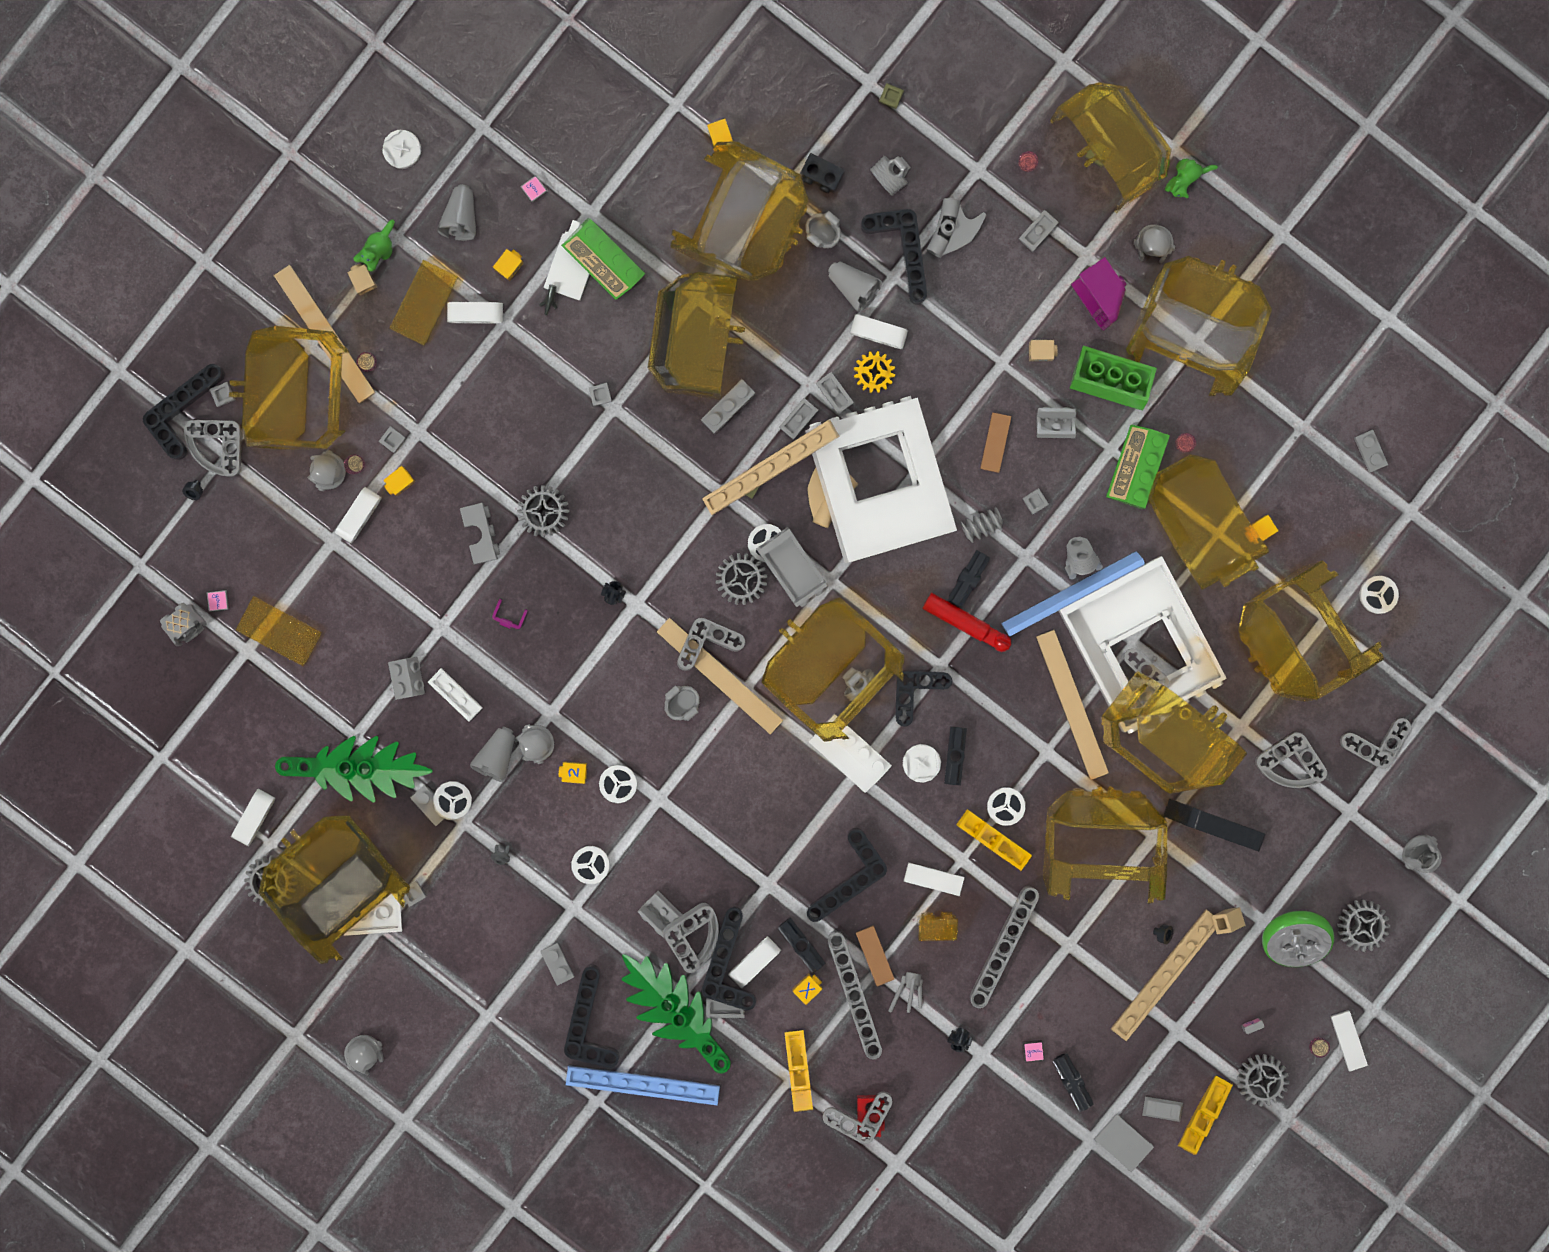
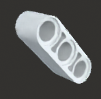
M448 302L447 322L503 323V303Z
M855 315L850 334L903 349L908 330L865 316Z
M364 487L340 522L335 534L352 544L376 509L381 497Z
M257 789L231 837L246 846H250L271 809L275 797Z
M767 936L728 975L740 988H743L779 954L781 949Z

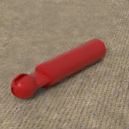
M930 593L922 608L923 610L975 639L991 645L997 651L1005 652L1009 650L1011 639L1007 634L995 630L986 622L934 593Z

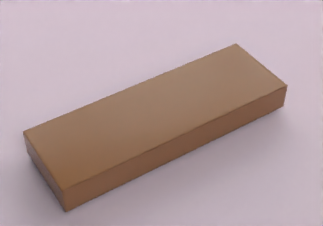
M992 413L980 469L996 473L1000 472L1011 416Z
M874 926L856 932L876 986L895 980Z

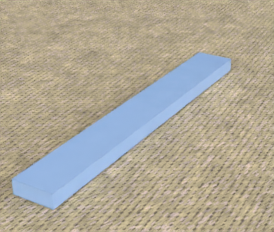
M1136 551L1001 624L1007 634L1012 636L1143 566L1145 562Z
M568 1065L566 1085L710 1105H718L720 1085Z

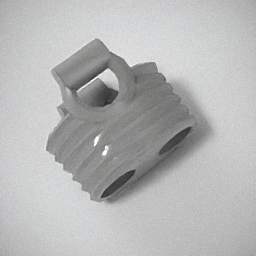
M883 155L870 168V171L890 195L893 196L905 185H908L904 177L911 167L902 157L898 156L895 159L889 160ZM894 165L900 169L898 174H895L893 171Z
M830 211L824 214H813L805 224L806 239L816 247H834L841 237L840 220Z
M1074 537L1069 540L1066 545L1067 559L1065 570L1070 579H1075L1076 574L1086 575L1095 569L1099 571L1103 568L1088 539Z
M851 667L842 676L848 686L844 696L849 701H852L857 708L866 705L883 686V682L876 677V674L871 669L861 673Z
M675 685L665 694V712L671 719L689 721L699 712V694L694 688Z

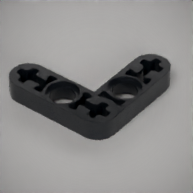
M902 671L899 673L896 679V722L903 727L909 726L912 723L914 689H948L952 685V677L945 672ZM904 674H907L908 678H914L913 674H917V686H913L914 682H907V685H903L900 678H903ZM922 675H927L930 678V683L926 686H922L919 683V678ZM932 675H936L935 679H941L942 675H945V678L949 679V683H945V686H942L941 683L935 682L936 686L933 687ZM903 693L910 696V702L905 705L899 701V697ZM899 706L904 708L910 707V711L906 710V716L910 717L909 720H906V723H902V720H899V716L903 715V710H899Z

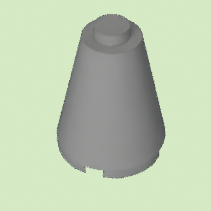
M460 184L453 189L438 225V233L442 236L449 238V235L456 236L455 240L461 241L474 239L476 235L473 191L469 186Z
M841 261L838 263L834 262L828 270L830 272L829 278L858 312H860V309L864 310L877 296L875 290H880L882 287L880 279Z
M506 727L498 728L472 760L471 768L484 776L493 777V780L504 782L515 740L513 731Z

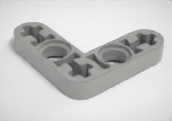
M698 618L692 624L677 659V665L684 671L692 669L705 639L734 652L740 651L744 647L745 639L737 632L705 618ZM704 623L703 627L706 630L703 629L699 636L692 635V632L696 634L698 631L696 624ZM721 630L724 634L723 639H715L713 636L714 631ZM727 635H731L729 637V639L735 640L736 638H738V642L741 644V646L737 645L736 647H734V643L729 640L727 641V644L724 643V641L727 638ZM689 640H697L699 647L691 649L688 645ZM685 650L695 654V657L691 654L689 658L691 665L684 666V662L681 661V659L687 657L688 653L684 652Z
M1131 648L1124 653V661L1147 683L1127 704L1124 710L1127 718L1137 720L1167 691L1170 683L1168 678L1139 650ZM1129 652H1136V658L1139 661H1141L1142 658L1145 660V662H1142L1138 666V669L1134 667L1135 665H1137V663L1134 660H1128ZM1142 666H1151L1152 673L1149 676H1144L1141 673ZM1155 672H1157L1159 675L1156 678L1158 680L1164 679L1165 687L1156 688L1157 682L1154 679L1150 682L1148 679L1152 678ZM1145 692L1152 694L1153 698L1149 703H1144L1141 699L1142 694ZM1138 699L1145 708L1142 710L1139 707L1137 709L1138 715L1130 716L1129 707L1135 708L1138 705L1135 701Z
M1404 718L1395 719L1379 747L1353 733H1344L1340 737V744L1344 749L1372 765L1386 769L1392 764L1409 734L1411 724ZM1404 722L1405 730H1400L1398 735H1402L1401 738L1392 735V732L1397 733L1399 730L1397 724ZM1352 736V741L1357 744L1359 743V740L1361 741V743L1357 746L1356 751H1354V749L1356 748L1354 745L1349 744L1348 746H1346L1347 742L1345 741V738H1350ZM1390 738H1395L1397 741V745L1393 749L1387 746V741ZM1364 745H1368L1371 748V753L1368 756H1363L1361 753V748ZM1376 750L1378 751L1376 755L1381 757L1385 755L1386 764L1382 763L1380 765V760L1373 757Z
M879 1092L875 1096L862 1122L834 1107L825 1109L823 1121L828 1126L862 1144H869L873 1141L892 1105V1097L888 1092ZM886 1096L889 1103L883 1104L881 1110L885 1111L882 1113L879 1109L874 1108V1106L876 1105L878 1108L880 1105V1100L878 1099ZM832 1112H834L835 1117L839 1120L840 1116H843L842 1120L840 1121V1125L837 1126L836 1124L838 1123V1121L834 1119L828 1121V1116L826 1114H831ZM871 1113L879 1114L880 1120L877 1123H872L869 1120ZM845 1121L853 1122L854 1127L852 1130L846 1131L843 1128ZM857 1125L861 1126L859 1130L862 1132L868 1130L870 1138L862 1139V1134L858 1132L856 1136L853 1135Z

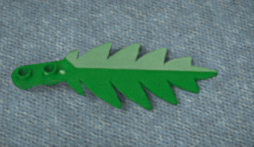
M355 736L338 745L328 756L329 747L325 746L317 754L316 758L281 757L275 763V769L279 775L314 777L319 786L324 790L327 789V780L340 795L349 801H353L349 786L350 782L359 793L373 803L376 800L370 780L382 792L392 798H396L392 779L401 785L413 789L415 788L413 777L430 774L432 770L413 764L416 753L407 754L392 761L399 744L398 742L388 745L372 757L378 736L365 742L350 757L349 755L356 739ZM282 763L288 764L287 770L281 768ZM303 763L308 767L306 771L301 770Z
M623 954V960L631 974L623 977L622 981L633 987L643 989V991L628 997L626 1000L642 1006L656 1007L636 1018L652 1023H672L654 1031L652 1035L666 1039L686 1040L679 1044L680 1048L696 1047L715 1072H727L730 1069L731 1061L710 1035L712 1019L708 1018L704 1023V1007L701 992L695 994L689 1006L688 984L685 975L681 976L673 991L672 975L668 963L663 965L658 977H656L655 969L648 956L640 964L634 958ZM709 1045L713 1048L712 1052H709L707 1049ZM720 1060L724 1061L723 1067L719 1065Z

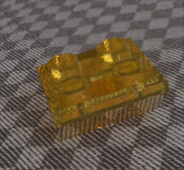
M932 912L921 913V916H917L918 941L957 940L958 919L956 915H953L952 912H940L941 915L935 916Z

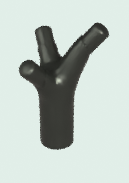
M552 284L549 285L545 300L539 304L540 307L546 305L544 312L546 316L551 304L555 309L558 307L554 300L557 286Z

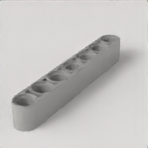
M1025 886L1020 891L970 993V1001L976 1008H983L987 1005L1038 902L1039 893L1032 886ZM1029 890L1034 891V898L1026 900L1025 893ZM1019 908H1025L1026 914L1023 917H1018L1016 911ZM1016 925L1018 928L1017 932L1009 934V926ZM1007 942L1009 943V949L1004 952L1000 951V944ZM995 959L1001 961L1000 967L997 969L991 967V962ZM985 977L992 978V983L989 986L982 984V980ZM982 994L984 996L981 1003L974 1002L975 995Z
M833 931L828 935V945L864 1052L869 1059H877L882 1053L881 1044L845 937L840 931ZM833 936H840L842 938L839 945L831 943ZM840 954L848 956V960L845 963L837 961V957ZM846 972L854 974V978L851 981L843 979ZM853 990L859 991V998L851 999L849 996L850 992ZM860 1008L866 1011V1015L861 1018L855 1014ZM870 1027L872 1033L865 1036L862 1034V1029ZM876 1045L878 1051L875 1054L869 1053V1046Z

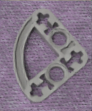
M191 420L185 424L184 436L187 447L193 458L202 467L212 473L227 477H234L240 473L242 430L237 422ZM195 424V427L203 428V431H195L193 434L189 431V427ZM211 424H215L218 427V432L214 435L208 432V427ZM221 424H224L223 428H231V425L233 424V427L237 428V431H234L233 435H231V432L223 431L224 435H221ZM195 438H222V467L214 465L202 455L196 445ZM231 443L237 447V451L234 454L227 452V446ZM226 457H237V460L232 462L233 466H236V470H233L232 473H230V470H227L231 460H226Z
M1299 732L1286 736L1259 754L1255 760L1257 768L1271 781L1286 787H1310L1320 783L1327 776L1325 766L1306 737ZM1294 736L1297 738L1301 737L1300 745L1293 744L1290 746L1293 750L1290 751L1285 742L1287 741L1290 744L1294 741ZM1279 746H1283L1286 749V753L1282 757L1276 755V748ZM1306 751L1312 754L1310 762H1304L1302 759V755ZM1269 752H1271L1272 756L1275 759H1277V761L1275 762L1274 759L1269 760L1267 762V767L1265 765H1260V763L1262 762V757L1265 759L1271 757ZM1295 754L1309 778L1301 780L1286 779L1275 774L1270 769ZM1314 764L1316 769L1322 770L1320 773L1321 777L1313 776L1315 770L1313 767L1308 769L1307 766Z
M707 903L698 904L663 929V937L683 969L688 973L696 972L709 960L715 949L719 934L716 914ZM703 909H705L707 913L705 916L702 913ZM692 919L693 924L690 927H684L685 920ZM708 922L706 943L701 952L696 956L685 937ZM672 930L678 939L676 941L670 936V931ZM681 944H685V951L682 953H678L677 947ZM685 957H689L692 961V966H689Z

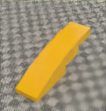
M968 809L956 824L1020 871H1022L1032 857L1030 853Z
M804 1030L785 1032L794 1112L813 1110Z
M1218 1076L1214 1077L1187 1125L1178 1144L1179 1147L1193 1155L1197 1154L1204 1137H1207L1214 1120L1218 1118L1233 1086L1232 1084Z

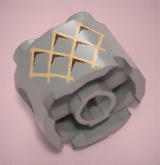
M184 602L175 608V612L164 616L160 620L162 629L167 633L175 646H181L182 641L186 643L191 641L203 631V626L207 625L192 604L186 605Z

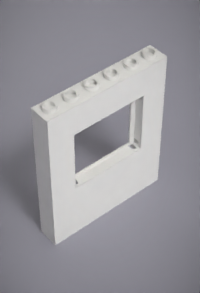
M911 396L900 399V403L897 404L891 401L882 404L883 408L876 409L874 406L864 409L865 413L857 414L856 411L846 414L847 418L841 420L839 417L829 419L840 437L812 454L845 564L957 531L918 398L912 399ZM821 422L811 424L810 428L805 431L806 434L821 425ZM898 435L912 485L857 501L842 450Z
M1162 556L1058 610L1122 732L1130 734L1139 729L1138 725L1142 723L1147 725L1156 720L1155 716L1159 714L1164 716L1173 711L1172 707L1176 705L1181 707L1190 702L1189 698L1193 696L1198 698L1207 693L1206 689L1210 687L1215 689L1224 684L1222 681L1227 679ZM1162 619L1187 666L1166 676L1170 683L1167 691L1139 719L1130 720L1125 715V707L1141 690L1136 693L1133 692L1110 646ZM1164 679L1156 681V688L1165 687ZM1149 692L1143 693L1141 697L1144 703L1151 702L1153 698ZM1138 699L1135 701L1138 704L1135 708L1129 707L1130 716H1137V709L1139 707L1142 710L1145 708Z

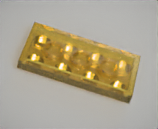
M423 260L389 329L425 346L459 277Z
M253 596L236 628V631L302 666H305L322 634L321 631Z

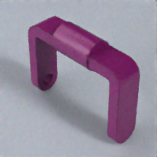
M499 599L492 618L500 622L499 625L509 629L511 627L520 629L528 610L525 609L519 625L513 624L510 620L496 617L502 600Z

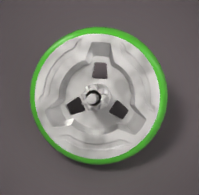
M1292 911L1282 914L1266 926L1262 935V946L1266 955L1275 963L1287 967H1304L1317 963L1329 954L1334 944V931L1331 924L1323 916L1310 911Z

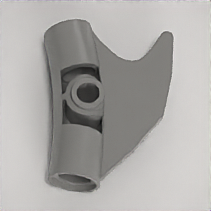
M944 198L936 230L926 250L941 258L943 255L967 245L979 231L986 213L983 212L974 219H968L961 209L960 200ZM949 226L951 231H947L945 227Z

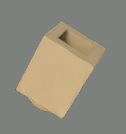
M365 264L354 265L350 268L351 271L347 272L359 295L377 288Z
M1031 340L1029 342V361H1053L1054 356H1057V345H1054V340Z
M1240 907L1225 909L1212 915L1217 934L1230 933L1246 926Z

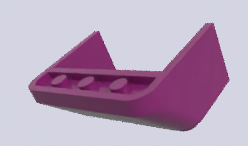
M1105 257L1080 273V278L1070 284L1103 331L1117 321L1126 292L1125 286L1127 285L1121 275L1118 277Z

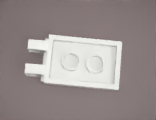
M573 220L569 232L565 231V234L561 236L544 288L548 290L550 284L557 286L556 293L581 301L590 274L561 246L581 225L580 222Z
M400 893L343 896L342 899H339V902L326 904L327 912L340 911V921L328 922V931L341 930L344 936L402 932Z

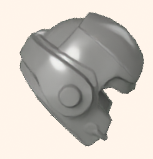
M1148 225L1142 228L1133 242L1135 249L1138 250L1141 262L1144 260L1145 253L1146 255L1161 257L1159 263H1163L1167 255L1175 250L1172 234L1168 229L1160 225Z
M326 450L321 455L310 457L313 462L310 466V475L307 478L316 484L319 491L337 488L343 482L346 468L339 456L330 450Z
M525 725L522 733L514 740L515 742L519 741L520 750L524 755L522 760L533 761L537 764L543 763L552 754L554 749L552 734L541 725Z
M1418 835L1412 838L1405 845L1402 852V860L1405 863V867L1408 870L1416 869L1422 873L1435 871L1441 864L1442 859L1441 853L1437 848V839L1429 835Z
M360 1035L353 1038L347 1044L344 1052L347 1068L369 1075L368 1070L374 1066L377 1059L379 1062L384 1061L381 1041H377L369 1035Z

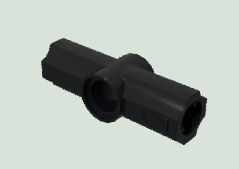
M978 550L974 552L968 565L960 573L956 581L957 584L947 599L948 601L961 608L963 607L971 591L975 589L980 581V575L986 568L990 557Z
M950 726L944 784L961 786L967 728ZM956 750L959 751L961 754L960 759L952 761L950 758L951 753Z
M791 917L778 926L780 932L812 973L818 971L826 964ZM799 941H805L807 947L804 950H799L796 944Z
M1067 1052L1054 1058L1053 1062L1062 1078L1061 1081L1068 1094L1071 1095L1079 1112L1089 1109L1094 1105L1093 1100Z

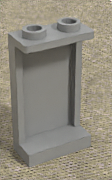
M788 527L756 548L796 607L799 605L801 607L805 606L810 602L809 598L813 595L819 596L826 591L825 587L828 584Z

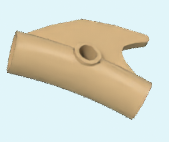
M815 468L808 485V497L813 522L829 528L832 519L817 468ZM849 475L853 489H855L858 483Z

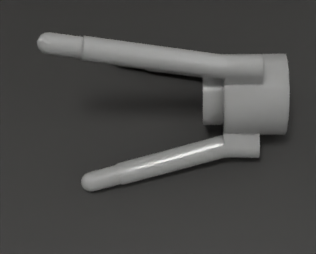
M906 972V976H902L899 988L888 1010L889 1012L893 1011L905 984L906 988H910L907 1013L911 1011L914 989L917 990V986L918 1007L922 1009L923 980L921 979V974Z

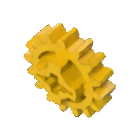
M878 351L875 356H873L872 352H869V357L863 354V361H856L859 367H854V371L858 372V374L854 375V378H859L857 385L863 384L862 390L864 391L866 388H869L870 393H872L873 389L880 393L881 387L886 390V383L892 384L889 378L895 377V374L891 373L895 366L889 365L892 360L886 361V354L880 357ZM873 360L870 366L863 367L866 362ZM880 361L886 366L887 371L881 368L879 365ZM876 364L877 372H880V374H877L874 381H872V373H869V370L872 371ZM862 374L868 377L869 384L863 379ZM886 378L881 384L876 385L878 379Z

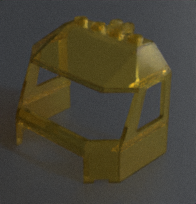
M273 326L252 331L245 354L244 381L230 380V385L244 386V393L229 392V397L243 398L242 431L247 447L282 450L327 449L339 436L346 432L345 430H339L342 354L350 352L340 343L333 331ZM294 338L320 341L331 354L328 430L316 442L296 440L305 432L308 354Z
M1323 560L1302 566L1246 602L1243 606L1238 630L1241 634L1242 642L1248 645L1251 650V657L1248 660L1250 662L1258 661L1259 665L1256 666L1255 671L1256 673L1261 671L1265 677H1268L1274 693L1303 702L1318 700L1384 660L1383 654L1379 652L1381 641L1364 652H1360L1327 599L1321 586L1339 574L1336 571L1330 572L1326 569L1328 566ZM1293 584L1298 585L1309 595L1349 660V669L1338 671L1337 677L1320 688L1318 687L1316 677L1277 614L1263 602V600Z
M839 597L820 605L800 627L791 619L787 621L788 625L794 628L796 632L790 636L785 629L781 628L779 630L788 640L768 661L761 681L776 698L824 742L832 741V739H850L842 730L894 674L902 681L904 677L902 673L904 655L872 624ZM866 631L885 649V666L833 722L817 724L797 705L813 704L865 648Z
M1138 671L1102 715L1104 743L1169 794L1222 785L1247 755V752L1237 742L1218 728L1227 719L1225 712L1221 713L1213 723L1209 721L1214 718L1219 710L1216 705H1212L1203 716L1166 686ZM1148 686L1155 689L1143 707L1130 709ZM1137 718L1139 742L1185 779L1175 783H1167L1120 745L1119 722Z
M1097 786L1092 792H1085L1084 789L1074 788L1073 791L1064 793L1047 808L1043 881L1048 895L1057 896V894L1064 895L1063 899L1070 901L1071 878L1149 881L1148 904L1153 903L1155 898L1159 901L1165 900L1167 882V821L1163 814L1141 791L1123 793L1121 790H1114V787H1108L1107 792H1103L1102 787ZM1058 823L1081 828L1157 829L1156 857H1152L1155 866L1071 864L1054 859V824Z

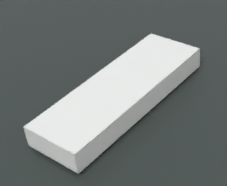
M442 668L428 681L469 722L483 708Z
M909 862L904 877V882L960 896L964 881L962 876Z
M1347 1010L1330 1016L1348 1071L1368 1066L1350 1011Z

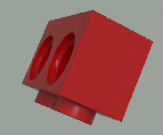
M857 1095V1120L863 1121L868 1111L865 1108L866 1104L873 1102L876 1095ZM879 1098L878 1100H880V1105L878 1108L876 1107V1109H879L881 1112H884L885 1110H881L884 1101H881V1098ZM871 1113L869 1120L877 1123L880 1120V1116L878 1113ZM884 1120L875 1137H881V1131H885ZM857 1125V1132L862 1134V1137H870L868 1130L862 1132L859 1130L861 1126Z

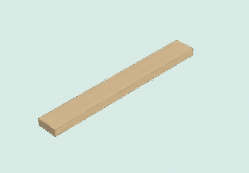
M289 265L275 274L274 277L357 401L362 403L374 395L376 392L293 268Z
M827 420L702 499L711 515H714L840 436L831 420Z
M669 618L657 631L679 653L681 652L688 634L672 619ZM694 639L689 640L688 645L691 649L699 647V644ZM703 647L701 648L694 666L771 734L783 720ZM686 650L684 651V652H687V653H688V654H687V657H686V659H687L688 661H689V658H690L691 654L695 657V654L689 653V652L686 651Z
M1055 630L1036 636L1090 780L1108 774L1109 772Z
M1205 909L1111 1027V1030L1125 1041L1129 1039L1216 930L1212 919L1213 914Z

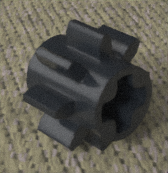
M611 581L609 584L605 583L601 595L604 596L606 603L615 605L617 602H622L626 591L622 590L623 586L621 583Z
M957 1028L955 1031H951L947 1042L951 1043V1048L954 1051L963 1052L965 1049H969L973 1038L969 1037V1032L966 1029Z

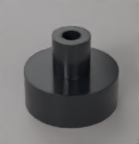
M197 480L187 482L182 489L184 496L191 500H199L203 494V489L200 486L201 483Z
M1162 924L1160 928L1155 927L1153 934L1157 935V941L1167 945L1173 937V927Z

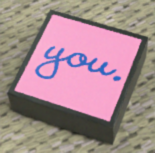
M1043 1041L1023 1042L1025 1062L1044 1061Z

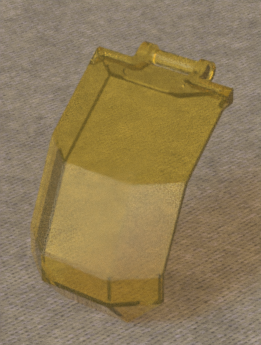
M1190 454L1156 474L1148 500L1175 550L1202 590L1217 581H1220L1225 588L1230 585L1231 581L1251 570L1259 569L1255 560L1269 553L1268 547L1263 543L1243 513L1215 460Z

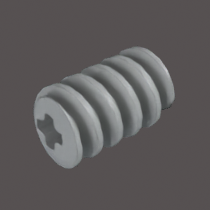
M995 507L994 513L991 510H987V516L984 513H980V519L977 516H973V522L970 519H966V526L963 522L960 523L967 539L973 543L974 536L980 540L981 533L987 537L988 530L993 534L995 533V527L1002 531L1003 521L998 509Z

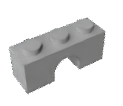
M741 379L701 419V422L715 435L739 409L743 408L756 395L755 392Z
M484 503L460 508L464 527L477 526L482 532L481 540L477 544L469 546L474 565L497 560V555L500 554L498 544H494L492 536H495V530L493 525H489L488 518L491 517L489 507H485Z

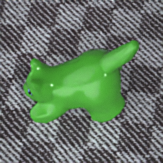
M1182 159L1176 166L1178 175L1167 183L1165 191L1172 192L1174 197L1188 198V186L1200 178L1201 175L1216 170L1218 166L1209 165L1202 168L1195 160Z
M393 219L386 224L381 232H374L367 238L365 247L353 258L355 262H363L367 265L369 271H374L380 258L383 260L389 259L393 248L392 241L388 236L395 223Z

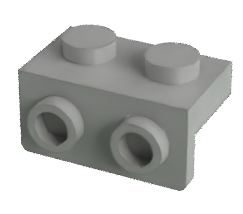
M1069 407L1038 408L1036 415L1037 438H1075L1076 409Z
M418 657L388 662L395 700L425 694Z
M659 891L638 910L642 919L647 921L656 933L662 937L663 929L682 916Z

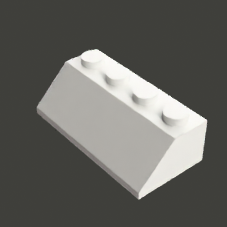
M835 714L829 718L809 741L810 744L865 793L892 766Z

